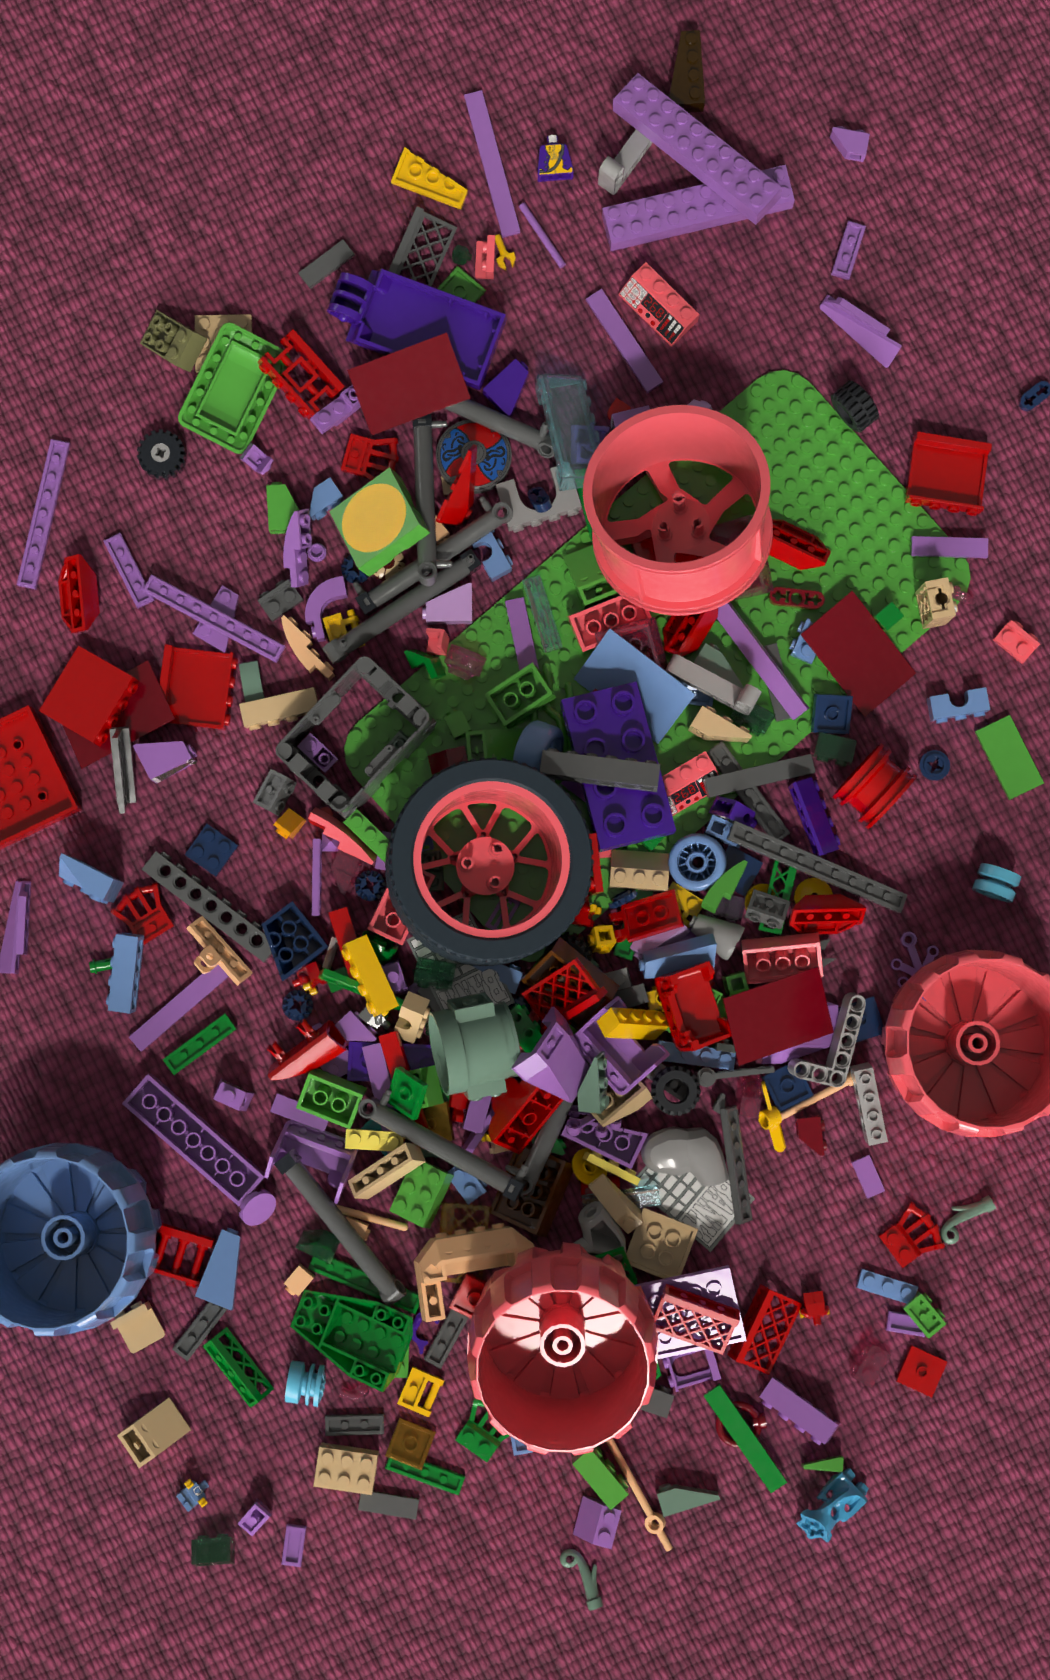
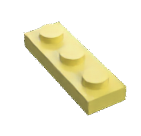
M351 1128L346 1129L345 1149L394 1151L404 1144L405 1138L393 1131Z
M595 1151L584 1153L582 1159L638 1186L641 1178L635 1176L637 1172L627 1167L623 1170L619 1168V1163L611 1159L607 1162L602 1159L603 1155Z

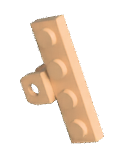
M203 916L186 928L204 948L194 960V965L202 974L209 973L219 965L237 986L251 976L253 972ZM201 961H203L207 966H202Z

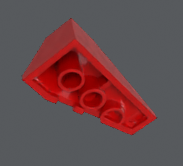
M473 444L468 450L458 471L460 476L456 477L450 487L453 492H450L447 499L444 500L436 522L462 525L465 520L469 521L473 514L471 508L474 503L477 445Z

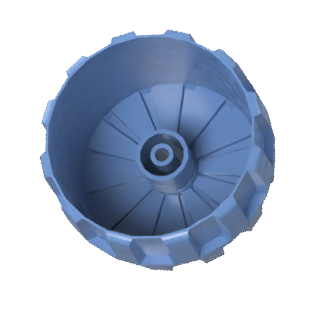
M52 1143L28 1149L0 1164V1323L7 1328L17 1326L33 1330L36 1336L67 1335L100 1326L116 1317L137 1298L145 1281L156 1268L160 1256L155 1252L156 1231L162 1226L159 1209H152L146 1195L147 1182L136 1169H129L124 1166L122 1162L114 1158L111 1152L79 1143Z

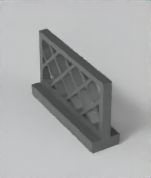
M417 206L388 271L399 275L401 271L409 269L412 277L411 280L416 281L426 277L428 286L431 287L457 227L424 212V209ZM424 218L432 221L434 228L425 231L422 225ZM445 227L451 230L450 236L442 239L438 229ZM436 231L439 240L429 243L426 234ZM423 235L426 245L417 248L415 238ZM440 243L443 252L434 256L431 246ZM428 248L431 257L422 260L419 250ZM416 252L419 262L409 264L408 254ZM433 260L436 268L434 271L427 273L423 263ZM421 264L424 274L415 277L411 267Z
M130 726L111 727L109 729L119 814L126 812L129 803L137 802Z

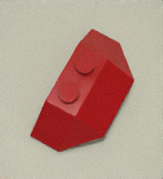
M772 519L773 538L770 556L799 570L825 566L831 551L829 548H826L817 536L784 520Z
M76 554L64 558V565L58 580L61 617L71 633L88 630L100 613L97 576L83 556Z
M718 608L700 614L672 615L663 629L664 650L682 657L698 650L718 617Z
M842 894L805 895L793 907L789 924L800 934L819 932V934H839L854 925L862 924L866 906Z

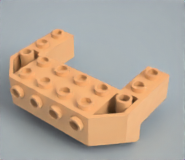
M504 1223L492 1224L493 1228L485 1229V1226L474 1227V1231L466 1232V1229L455 1230V1234L447 1235V1232L435 1234L436 1237L428 1240L414 1260L422 1320L431 1322L446 1319L440 1281L447 1280V1276L502 1266L513 1267L516 1264L518 1253L534 1247V1244L514 1228L504 1226Z

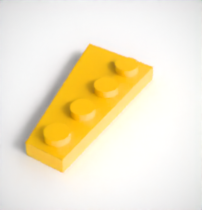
M404 147L391 184L461 210L468 190L440 173L435 167H431L422 158L415 156L409 149Z

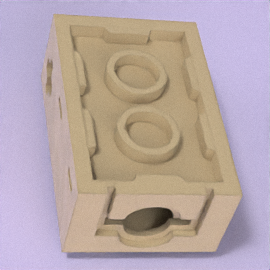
M948 577L925 581L915 592L923 629L946 625L958 612L957 603L952 598L954 593L953 584L949 582Z
M321 1442L313 1487L372 1495L379 1451Z

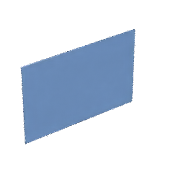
M610 628L574 678L575 681L590 692L595 688L599 691L637 681L652 740L659 744L695 696L694 692Z

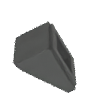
M719 1093L711 1107L712 1110L720 1114V1109L725 1107V1094Z

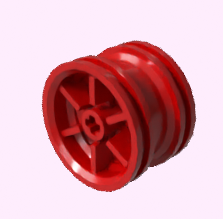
M880 743L832 796L834 800L837 797L841 800L839 802L841 806L849 803L860 813L858 821L860 823L865 821L867 823L865 828L870 829L896 803L918 776L916 773L911 775L909 773L911 768L908 766L900 769L891 761L889 755L892 751L882 749L884 747L883 743Z

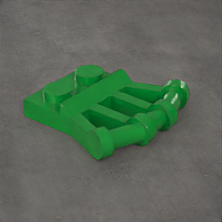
M474 1397L470 1418L455 1440L482 1460L488 1462L500 1443L510 1435H500L497 1437L494 1435L497 1430L493 1426L490 1431L483 1427L488 1419V1411L485 1412L479 1423L474 1421L477 1406L485 1407L481 1400Z

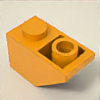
M289 808L274 823V826L277 827L275 831L285 839L288 837L293 839L306 820Z

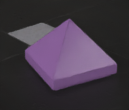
M322 832V852H341V850L337 849L340 842L324 835Z

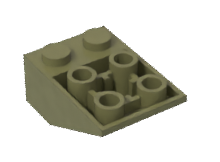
M156 310L140 344L175 366L191 372L208 338Z

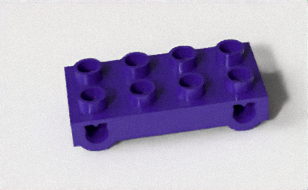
M637 681L561 699L560 706L572 751H576L580 755L594 753L598 757L605 758L611 755L621 760L634 758L638 762L652 760L659 764ZM661 771L659 773L657 792L581 783L592 831L597 833L599 852L672 835L676 832Z

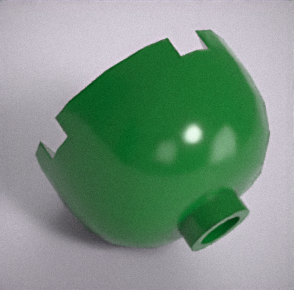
M364 931L362 936L367 934L380 965L389 963L399 946H394L395 942L378 934H375V936L369 935L371 931Z

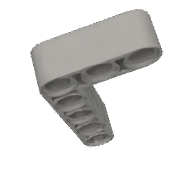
M635 130L615 159L608 156L603 161L599 169L598 185L612 195H615L653 142L638 130Z
M673 654L665 669L674 678L744 715H749L762 693L758 688L746 684L742 689L677 654Z
M853 992L847 993L844 996L826 1065L794 1058L788 1063V1072L800 1079L832 1087L843 1086L847 1078L866 1006L865 998ZM856 998L857 1003L852 1007V1000ZM852 1017L851 1024L847 1025V1019ZM846 1035L847 1041L842 1044V1038ZM842 1054V1060L837 1063V1057ZM801 1064V1071L796 1073V1067ZM819 1068V1075L814 1077L815 1070ZM837 1073L836 1080L832 1082L833 1074Z

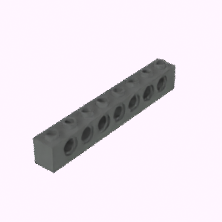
M155 851L141 870L262 962L266 963L272 953L265 933L261 931L262 926L255 921L249 922L246 919L248 915L240 909L237 911L232 909L231 902L224 897L221 900L215 896L217 892L209 886L207 888L200 884L202 880L194 874L191 877L186 874L185 871L187 869L179 863L173 864L168 854L163 851L161 854ZM165 866H170L171 873L168 876L162 874V869ZM184 877L186 885L179 888L177 881L179 878ZM195 889L201 890L202 894L199 899H194L192 896ZM214 900L217 903V907L215 910L210 911L207 905L210 901ZM226 912L232 914V919L228 923L223 921V914ZM242 923L247 925V932L245 934L238 932V926ZM256 935H260L263 939L262 944L259 946H255L253 943V938Z

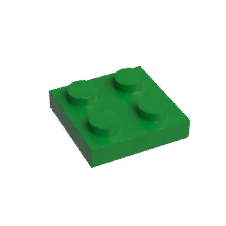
M396 1067L389 1088L392 1093L388 1104L411 1120H416L419 1117L428 1084L403 1067Z

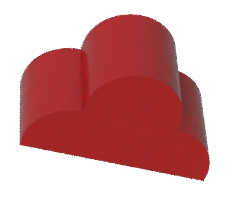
M508 1078L505 1079L507 1092L501 1093L500 1096L492 1097L491 1100L492 1109L495 1114L490 1121L489 1137L493 1143L520 1154L563 1102V1099L523 1080L520 1082L516 1079Z

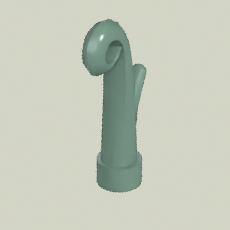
M987 1195L980 1201L972 1204L952 1206L951 1209L953 1211L961 1212L955 1214L943 1225L941 1229L942 1240L947 1244H955L959 1239V1233L954 1226L983 1213L995 1210L996 1206L991 1197ZM948 1230L954 1233L952 1239L947 1237Z
M574 1549L563 1551L560 1556V1562L564 1567L570 1568L576 1564L578 1565L589 1611L602 1607L604 1604L597 1588V1565L594 1564L590 1572L584 1557ZM571 1555L574 1557L571 1562H566L567 1556Z

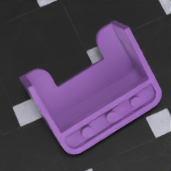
M617 996L578 1030L574 1037L585 1059L590 1064H592L594 1057L601 1051H605L608 1085L617 1094L625 1095L670 1054L658 1043H654L644 1050L636 1039L604 1037L596 1021L611 1007L627 1008L626 1004Z

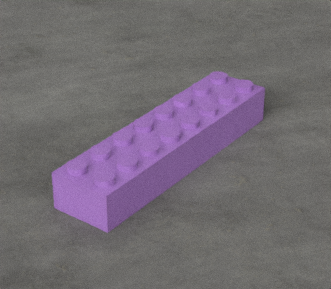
M152 1073L147 1074L122 1103L237 1206H241L243 1200L264 1180L265 1173Z

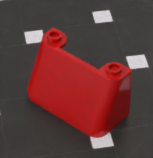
M710 961L655 978V986L674 1044L681 1052L696 1051L732 1036L728 1020L720 1016L709 983L715 974Z

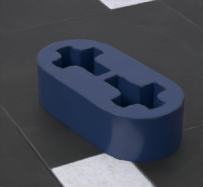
M1041 381L1024 393L1018 402L1020 409L1026 412L1031 411L1047 399L1050 395V384L1046 381ZM1044 387H1045V388H1046L1045 393H1041V394L1038 396L1036 393H1038V391L1040 390V388H1044ZM1031 397L1034 398L1030 405L1024 404L1026 400H1029Z
M534 487L528 491L530 503L537 512L543 513L551 509L550 498L542 487Z

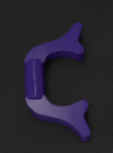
M420 1311L413 1320L412 1340L418 1345L419 1353L423 1354L424 1346L428 1344V1340L420 1339L416 1335V1331L422 1322Z

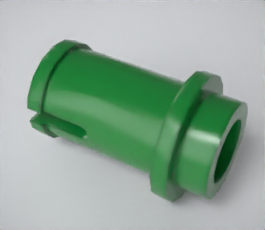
M111 957L96 961L92 959L89 962L91 973L98 974L100 971L112 969L110 966Z

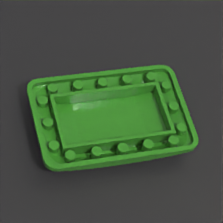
M225 323L220 328L179 412V423L183 427L236 454H243L251 443L277 390V387L272 383V378L259 369L258 361L267 352L275 359L284 350L233 323ZM281 360L273 366L280 375L287 369Z

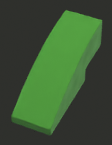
M744 860L725 872L710 888L702 901L701 907L715 914L723 897L730 900L748 862Z

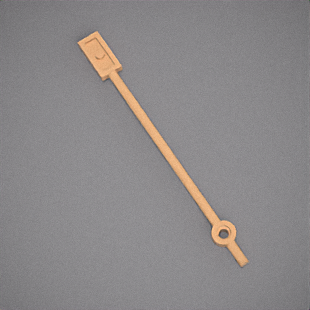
M614 1439L606 1441L647 1516L645 1528L648 1532L657 1534L666 1552L670 1551L673 1547L663 1530L666 1525L665 1518L660 1513L653 1512Z

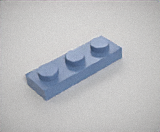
M862 1268L856 1284V1288L906 1304L916 1296L918 1290L916 1285Z

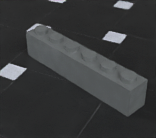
M549 748L542 750L540 773L543 771L554 780L657 792L660 764L652 760L638 762L634 758L621 760L611 755L606 756V758L598 757L594 753H587L586 755H580L576 751L563 753L557 749Z

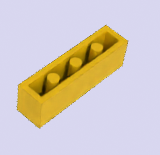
M367 934L342 946V955L350 963L351 975L359 983L358 990L361 996H365L368 1012L376 1017L399 1006Z
M611 1007L596 1021L605 1038L655 1040L669 1027L665 1015L658 1010Z

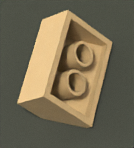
M612 849L609 888L668 891V853Z

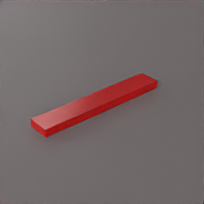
M398 1030L378 1036L391 1079L396 1067L401 1066L410 1071ZM421 1108L418 1119L413 1121L429 1129L423 1108Z

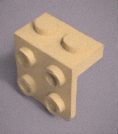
M141 1301L130 1306L131 1311L127 1313L124 1310L121 1311L110 1322L113 1330L118 1328L131 1353H136L165 1336V1331L149 1301L143 1304Z

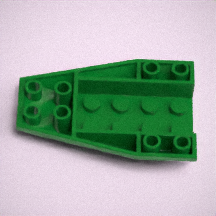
M304 1290L290 1327L349 1377L384 1392L398 1374L413 1336V1317L378 1301Z

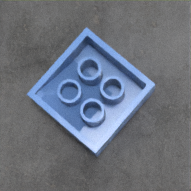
M63 853L60 855L59 877L64 879L63 883L71 887L74 884L81 887L79 891L89 895V898L105 904L115 902L124 882L74 857Z

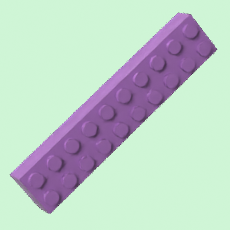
M639 73L613 99V111L755 225L781 198L782 187Z
M786 165L761 170L782 187L781 198L765 215L792 209L795 199ZM705 184L602 208V219L610 251L748 219Z

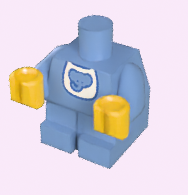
M188 1479L184 1483L185 1488L176 1494V1497L189 1512L197 1504L202 1508L208 1504L206 1494L203 1491L209 1485L205 1480L198 1485L197 1482Z

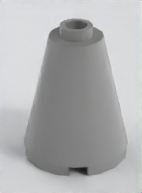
M699 914L697 917L693 916L689 923V926L692 927L690 931L697 937L706 934L714 935L717 944L716 953L725 960L730 958L745 927L739 924Z

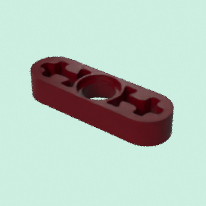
M784 587L773 588L768 597L770 603L776 606L812 610L821 608L825 601L824 595L821 592ZM779 592L780 596H786V592H789L788 603L785 602L786 598H780L779 601H776V598L772 595ZM794 593L801 595L802 601L800 603L792 602L791 596ZM805 594L808 595L807 599H813L814 596H817L820 602L817 605H814L813 601H807V605L804 604Z

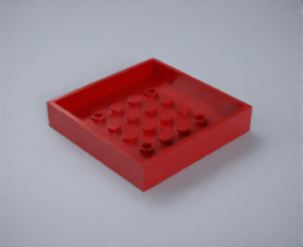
M29 705L0 719V850L82 810L34 708ZM17 742L21 743L20 748L15 747ZM41 793H45L46 795L45 799L43 800L40 799Z

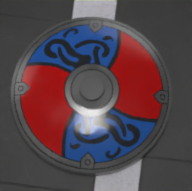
M464 420L452 425L441 436L436 449L437 468L442 478L451 486L456 477L460 476L458 471L468 450L473 444L477 445L474 494L484 493L494 489L496 484L501 483L507 476L512 460L511 446L506 436L471 420Z

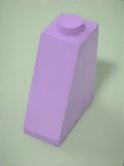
M472 583L462 585L426 602V608H422V618L426 619L427 624H472Z
M684 925L680 928L634 941L630 949L634 952L633 956L637 959H642L643 951L676 943L687 936L690 930Z

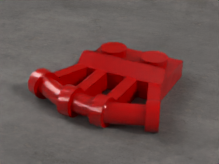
M351 433L341 471L365 477L369 481L375 477L367 472V468L384 472L390 467L396 472L395 465L399 461L397 453L398 438L374 440ZM389 445L390 454L373 450V447ZM375 456L389 460L388 466L369 462L370 457Z
M153 882L152 885L135 887L131 893L122 895L123 898L110 911L126 923L133 934L144 935L143 946L175 926L162 906L158 882ZM154 892L155 909H152L144 894ZM137 897H139L148 912L142 917L132 902ZM126 905H128L136 918L134 922L121 913Z
M912 1201L907 1205L900 1219L878 1236L901 1268H904L914 1259L921 1256L922 1253L945 1248L939 1233L940 1227L931 1220L929 1212L926 1213L916 1207V1204ZM910 1213L919 1217L904 1229L903 1224ZM922 1223H925L928 1229L915 1239H912L909 1233ZM932 1234L934 1244L921 1248L917 1246V1244Z

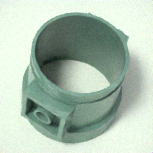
M482 992L447 1000L448 1009L429 1012L428 1030L437 1076L445 1095L463 1092L468 1100L479 1101L482 1097H497L501 1093L507 1092L505 1079L518 1076L511 1067L520 1055V1047L515 1024L506 1002L501 1001L494 1004L488 995Z

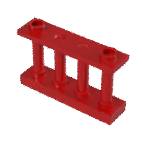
M162 1223V1226L156 1231L160 1233L161 1239L156 1252L160 1256L154 1273L186 1282L185 1285L196 1288L201 1282V1279H197L205 1251L208 1248L214 1247L216 1239ZM172 1236L179 1238L178 1242L180 1243L172 1269L167 1270L161 1268L160 1265L168 1239H171ZM192 1242L197 1244L198 1250L190 1276L179 1273L187 1244Z

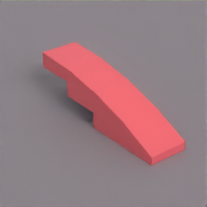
M315 807L308 819L324 826L323 834L340 842L337 849L371 865L375 862L377 855L352 830L319 808Z

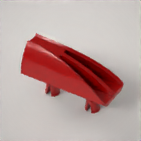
M304 1018L302 1023L298 1022L295 1027L306 1039L287 1053L276 1041L272 1045L269 1044L266 1048L277 1060L270 1066L268 1077L273 1081L282 1080L314 1070L346 1051L348 1044L332 1021L329 1020L319 1029L314 1030Z

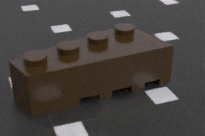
M700 30L681 31L669 95L671 100L688 113L703 112L705 106Z

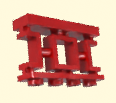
M292 329L280 341L286 349L275 359L267 352L259 359L258 364L259 369L272 378V383L275 387L281 388L284 391L286 399L290 403L294 402L298 407V412L304 418L310 419L320 410L314 402L321 395L326 393L332 399L345 386L296 331ZM292 348L300 355L294 363L286 355ZM279 360L287 367L281 375L273 368ZM298 364L312 377L301 388L288 375ZM318 377L326 383V386L320 392L312 384ZM305 389L313 395V398L307 404L299 396Z

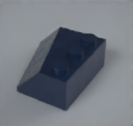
M293 901L262 923V928L282 982L296 974L328 948V945Z

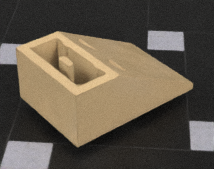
M704 706L701 707L688 731L701 739L710 741L747 743L752 737L749 734L750 730L741 725L737 727L732 724L733 720L727 716L720 717L716 714L717 711L710 706H706V708Z
M169 1397L123 1429L117 1436L140 1468L192 1429Z

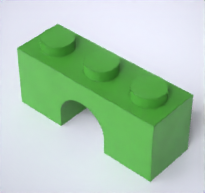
M356 809L343 823L385 862L389 839Z

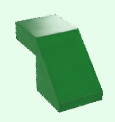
M417 649L404 651L411 669L421 668L425 665L431 679L442 678L446 675L438 657Z

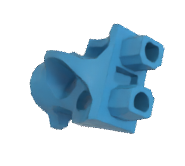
M850 1468L845 1469L841 1473L834 1474L816 1497L824 1502L817 1510L806 1509L800 1513L801 1518L796 1524L805 1531L808 1539L822 1538L829 1542L832 1537L831 1530L840 1520L846 1522L868 1501L865 1495L869 1488L862 1482H858L856 1486L851 1482L855 1477V1473ZM832 1490V1497L827 1498L826 1494ZM846 1504L849 1505L848 1512L844 1509Z

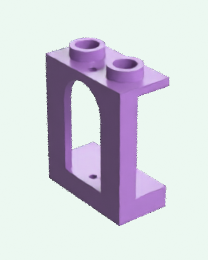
M704 1349L709 1369L686 1376L676 1375L673 1372L672 1364L675 1359L695 1352L662 1358L665 1369L669 1368L671 1374L667 1376L670 1388L674 1387L675 1391L678 1392V1389L711 1379L713 1381L721 1379L714 1352Z

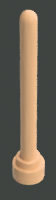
M851 1071L848 1072L843 1086H829L814 1094V1096L780 1112L782 1120L848 1085L852 1086Z
M335 1204L343 1215L402 1231L408 1229L406 1223Z

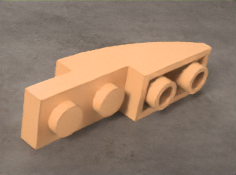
M283 615L281 617L283 629L297 658L310 673L317 668L330 681L335 676L332 672L334 668L327 661L323 663L319 660L320 655L313 648L309 650L313 645L310 640L312 638L310 634L305 630L301 632L297 628L298 623L292 617L286 618Z

